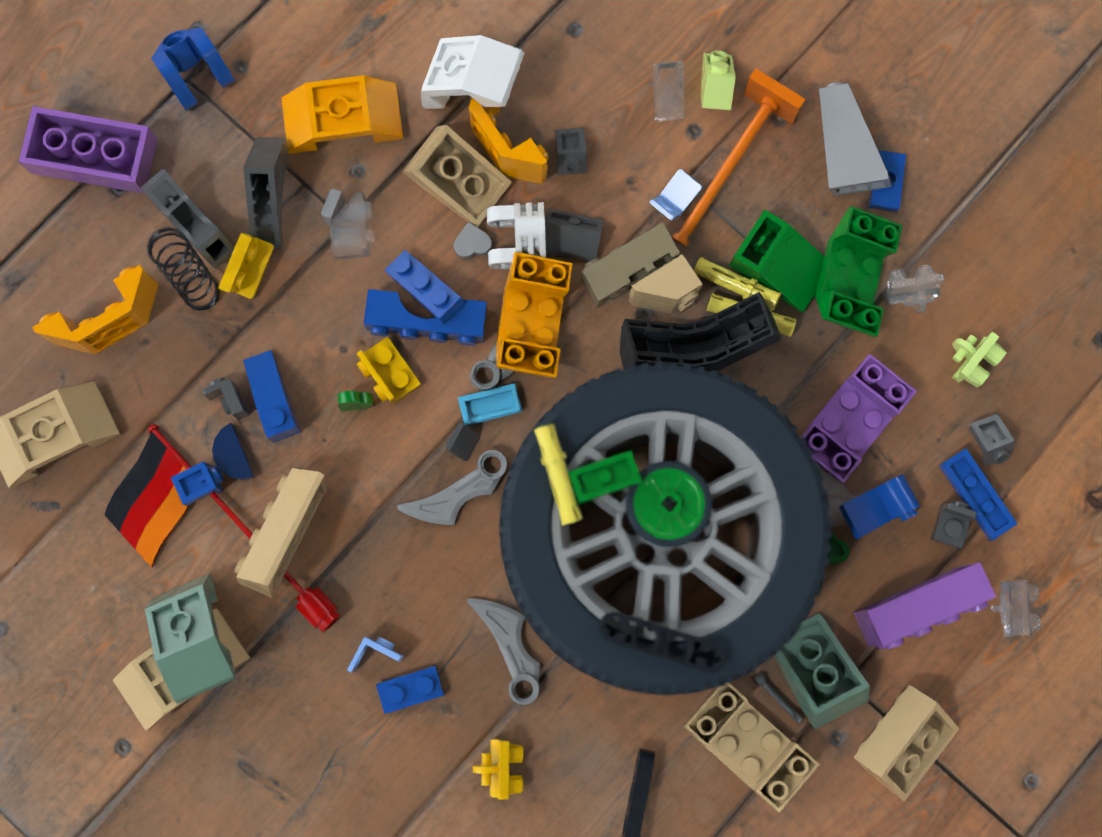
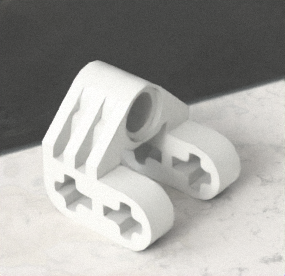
M538 202V204L526 203V205L514 203V205L487 208V225L498 228L515 227L516 248L490 250L488 252L489 268L497 270L510 269L514 252L546 258L544 202Z

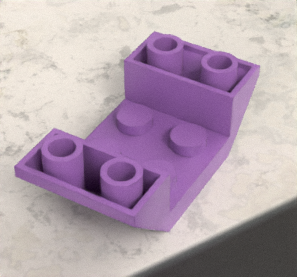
M868 354L802 434L801 437H804L807 446L813 452L811 456L813 461L817 462L819 466L843 484L862 461L860 458L892 418L903 410L917 391L875 357Z

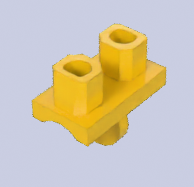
M491 739L490 753H482V765H474L472 767L473 773L481 774V785H490V797H497L499 800L508 799L509 795L523 791L522 775H509V763H522L523 746L511 744L505 740Z

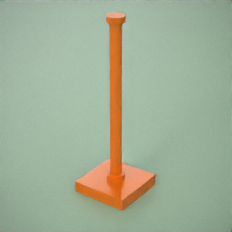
M756 68L749 77L744 95L761 105V107L678 234L674 233L672 236L673 241L686 248L689 244L688 238L770 113H774L792 125L806 100Z

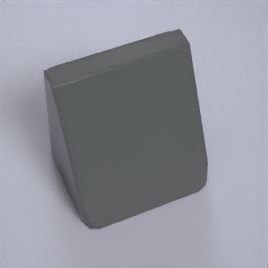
M460 422L445 446L449 454L463 461H468L480 436Z

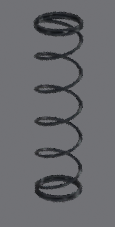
M172 227L161 228L154 232L147 244V253L151 261L157 265L160 272L164 274L167 281L171 283L187 306L198 311L208 310L213 307L219 300V285L185 234L179 229ZM172 231V233H164L162 235H159L162 232ZM173 235L185 241V243L174 242L164 246L158 252L156 260L154 259L152 248L158 239ZM173 245L186 247L184 252H177L171 255L165 261V264L159 262L161 253L166 248ZM184 254L180 260L168 264L173 257ZM188 255H191L189 261H184ZM189 263L183 271L174 274L179 266ZM193 263L197 264V269L189 270ZM174 267L171 273H167L166 268ZM195 272V274L189 277L185 282H181V279L186 274ZM181 275L177 282L173 281V277ZM203 277L196 288L185 291L186 286L192 280ZM206 278L209 279V286L205 294L195 299L186 298L185 294L195 292L201 288ZM213 281L215 292L209 303L197 307L188 302L199 301L207 296Z

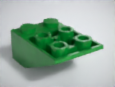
M764 209L733 256L729 267L750 280L755 278L759 284L780 292V299L803 313L816 293L824 256L790 224Z

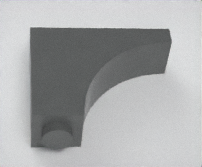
M256 137L243 167L250 235L273 244L274 249H281L283 244L282 195L285 172L288 165L285 138Z

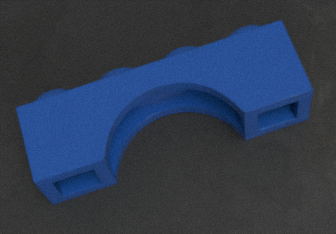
M368 289L364 326L366 330L371 331L370 334L386 337L388 333L400 334L401 338L416 340L418 336L430 337V341L446 343L447 339L459 340V344L476 346L477 342L484 343L487 302L462 299L464 304L443 324L437 318L424 319L409 313L402 305L398 292Z

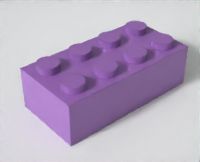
M32 106L19 163L31 174L144 193L141 187L148 182L158 139L148 126Z
M977 562L959 566L855 611L853 614L867 645L878 646L879 649L887 648L888 650L905 643L903 639L905 636L907 638L914 635L919 637L933 631L931 627L933 624L939 625L943 623V625L959 620L961 618L960 612L962 614L969 611L973 613L988 607L987 601L995 598L996 595L981 563Z

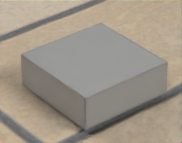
M331 189L321 211L325 224L335 227L345 203L341 191Z

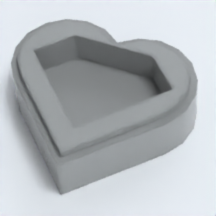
M469 222L454 242L455 254L461 259H469L474 255L485 256L492 248L490 237Z

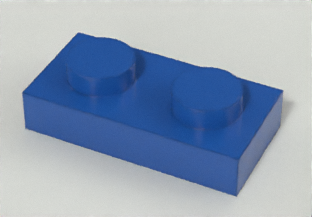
M436 666L376 684L384 714L444 696Z

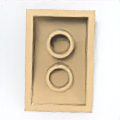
M447 125L437 126L402 171L423 190L475 227H478L487 216V208L493 207L512 183Z

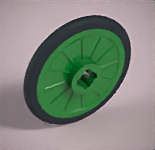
M673 461L654 463L639 472L642 483L629 487L626 496V511L634 530L646 541L661 547L681 546L698 537L705 529L712 510L711 494L701 475L693 468ZM667 496L676 501V506H674L671 512H668L661 505Z

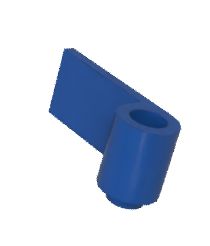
M901 474L838 507L855 539H858L897 517L902 522L917 515L916 508L920 504L904 474Z

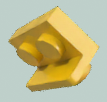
M240 233L218 288L228 293H237L253 299L274 250V245L250 234Z
M388 336L364 353L362 350L356 353L361 360L356 365L365 378H368L370 375L377 383L373 389L382 402L388 399L391 405L394 406L422 386Z

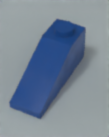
M272 350L243 360L266 437L275 443L301 433Z

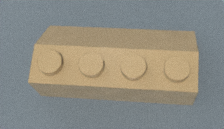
M292 468L288 476L285 474L282 476L277 486V491L280 492L275 502L270 501L263 514V518L266 520L261 530L255 529L249 541V545L252 547L247 557L242 556L235 568L239 584L273 598L326 492L325 475L320 472Z

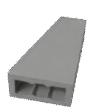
M834 82L828 84L825 88H820L828 183L833 197L892 187L889 174L849 84Z

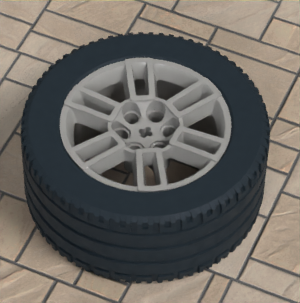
M663 362L655 363V366H649V363L628 366L627 370L616 369L602 374L598 379L593 378L578 386L574 392H569L552 406L553 408L539 419L532 431L527 435L510 467L502 494L499 519L501 555L509 586L525 619L539 638L568 664L603 683L632 692L654 695L697 693L723 686L760 667L759 665L767 662L778 653L785 643L787 644L800 629V624L807 619L816 602L814 600L815 596L820 594L826 576L823 572L829 564L831 546L828 545V540L832 538V518L828 517V511L831 508L828 502L827 489H823L822 482H824L823 475L820 473L818 463L814 462L811 457L813 452L807 446L804 437H799L796 433L798 431L796 426L788 420L789 418L785 414L782 416L777 411L779 408L768 401V398L764 395L760 397L755 394L757 390L748 387L739 380L737 383L732 381V377L729 375H723L715 370H711V372L704 371L705 367H696L690 364H684L682 367L677 366V363ZM555 424L562 452H565L567 459H565L567 471L607 459L606 456L620 449L649 443L648 466L654 463L665 461L666 444L678 446L676 462L692 468L693 454L696 453L711 462L724 474L707 484L711 499L735 489L740 500L718 509L712 507L710 519L703 530L701 539H694L687 544L677 547H661L646 541L637 532L629 533L624 529L623 520L628 517L626 496L629 488L622 490L623 495L620 499H616L609 494L591 500L592 503L614 517V526L574 542L570 539L569 524L562 525L550 479L545 465L542 466L540 460L543 457L534 430ZM668 496L661 504L668 512H671L675 506L674 501ZM742 516L746 517L748 529L746 557L716 538L718 526ZM610 545L616 546L618 553L615 556L584 571L579 569L577 564L578 558ZM644 545L652 549L653 559L651 562L643 563L637 558L636 551L639 546ZM671 549H679L684 553L685 562L682 566H675L669 561ZM714 555L741 573L735 585L706 563L708 556ZM633 566L638 570L639 576L634 613L629 616L652 622L650 614L654 582L657 579L663 580L665 582L663 621L652 623L721 645L727 655L724 667L714 673L704 672L605 640L599 632L601 618L607 613L620 611L599 597L593 590L594 584ZM691 572L723 596L724 600L706 615L683 621L680 618L682 575ZM616 617L613 618L612 622H605V628L609 629V636L614 637L616 632L627 634L624 641L631 643V632L636 623L629 621L630 626L626 628L619 625V619ZM643 627L638 631L636 638L641 646L649 647L654 644L656 636L652 629ZM681 637L673 638L669 643L670 653L675 657H681L686 654L687 642ZM694 641V652L689 662L695 663L694 658L698 656L706 660V666L708 667L713 662L718 663L719 657L715 655L714 648L711 647L709 652L699 651L697 648L700 643Z

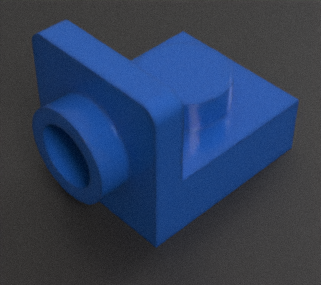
M205 461L171 477L182 504L185 506L213 492L219 494L224 491L220 484L224 482L220 470L217 466L212 467L211 464Z

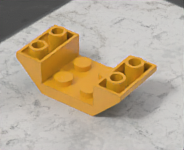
M366 75L306 82L281 97L288 154L317 151V142L367 135H373L375 143L403 139L397 86L394 82Z
M471 97L469 105L471 130L496 168L506 177L538 184L546 182L547 160L549 158L542 145L538 144L536 146L532 138H529L513 148L508 136L504 132L500 134L495 127L497 121L494 115L500 112V107H484Z
M514 252L502 301L496 341V368L557 378L560 348H557L563 299L569 292L573 263Z
M141 265L136 267L130 266L121 271L119 277L113 280L125 301L110 304L101 315L96 318H87L78 325L61 312L43 316L39 320L40 323L32 328L35 333L56 346L96 355L148 324L158 283Z

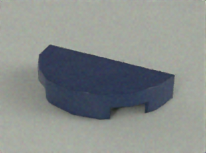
M229 423L219 431L214 439L212 447L214 462L221 472L231 478L239 480L253 479L255 475L233 424Z

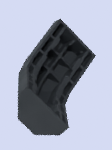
M758 292L701 321L678 324L624 319L621 327L619 353L623 369L627 370L628 366L649 363V366H655V363L663 362L677 363V366L682 367L684 364L705 367L704 371L711 372V370H720L778 342L781 339V335L765 299Z

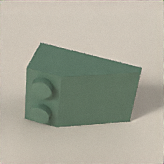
M820 613L803 621L800 624V629L787 644L785 643L782 649L774 655L798 704L815 730L867 703L870 691L869 684Z

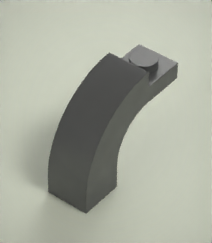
M164 169L160 170L141 187L142 191L151 199L156 207L176 229L185 234L191 245L214 269L232 255L235 248L233 244L193 203Z

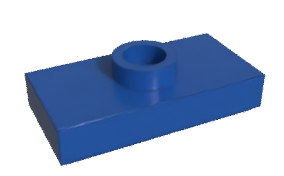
M878 150L891 179L892 187L871 190L869 208L898 212L901 202L906 154Z

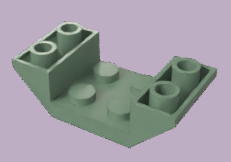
M210 573L153 597L145 608L155 662L177 704L236 679L230 651L220 642L211 606V603L218 601Z

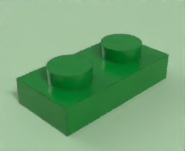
M631 450L568 471L579 504L642 483Z

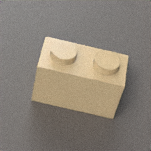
M682 254L632 285L628 302L633 306L669 314L678 309L682 313L695 304L694 300L699 297L698 292L702 282Z

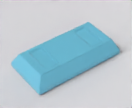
M515 383L458 397L463 421L466 426L523 412Z

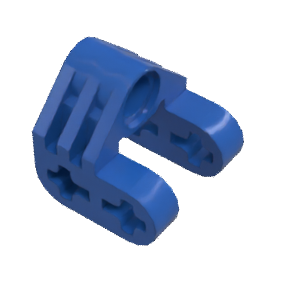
M202 28L179 30L170 33L163 39L151 58L185 111L196 106L198 102L179 73L185 72L198 64L201 59L205 60L222 88L235 82L229 69Z

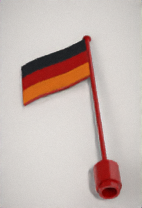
M156 424L149 426L148 433L150 436L137 462L115 490L105 511L106 518L151 568H153L163 543L189 507V505L185 506L182 504L171 477L192 467L159 432V426ZM215 492L209 494L250 539L253 533ZM286 570L284 577L299 593L296 598L298 604L295 608L314 629L319 628L324 633L340 619L341 615L337 612L338 607L319 587L314 589L308 587L304 590Z

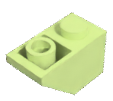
M713 51L711 54H703L702 108L731 110L736 76L732 55H728L726 52Z

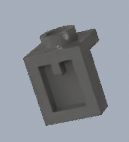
M584 128L555 130L558 174L586 173L587 151Z
M217 378L208 383L209 387L202 390L204 396L209 400L224 395V397L220 398V401L227 415L232 414L238 420L249 416L236 383L230 378Z
M998 414L970 424L969 431L983 452L982 462L985 466L994 463L1002 464L1012 456L1015 440Z
M952 500L951 503L941 505L930 540L962 549L970 521L976 518L977 512L969 510V505L960 501Z

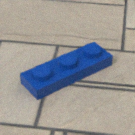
M406 250L385 269L388 276L443 324L464 304V301L458 294Z
M966 448L938 465L963 503L969 505V510L977 512L975 521L989 541L996 539L1018 524Z

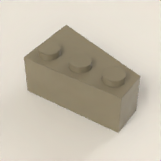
M662 222L627 244L615 248L602 259L596 258L585 264V269L581 273V279L598 308L630 292L632 285L679 257L680 252Z

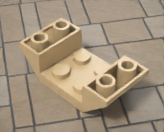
M93 381L56 389L0 417V471L8 488L11 489L38 476L36 469L84 445L95 448L121 435L97 383Z
M218 608L213 609L219 640L230 651L235 670L251 658ZM152 647L132 660L113 679V682L145 731H149L173 714L172 710L185 702L177 704L174 701L155 662Z
M730 683L717 687L684 727L748 787L780 813L820 764L797 743L789 740Z

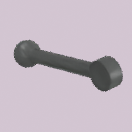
M757 674L754 677L755 684L762 686L789 713L795 722L800 724L803 721V718L766 682V677L763 674Z

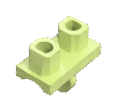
M992 331L988 337H983L976 347H973V345L977 342V338L973 335H970L966 341L957 338L952 344L953 348L957 351L952 358L958 363L964 357L967 359L952 378L958 383L966 380L975 387L981 386L990 373L978 365L979 362L985 359L992 366H996L1007 354L996 342L999 336Z

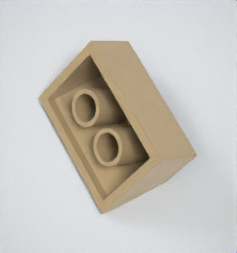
M909 685L904 692L898 695L895 704L886 716L878 721L876 729L859 746L858 752L853 758L869 774L905 802L958 732L959 727L938 702Z

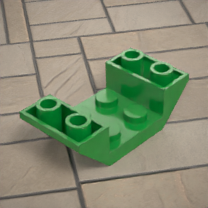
M853 206L848 208L828 240L815 298L823 320L874 338L878 337L884 309L873 305L884 257L897 253L903 225Z

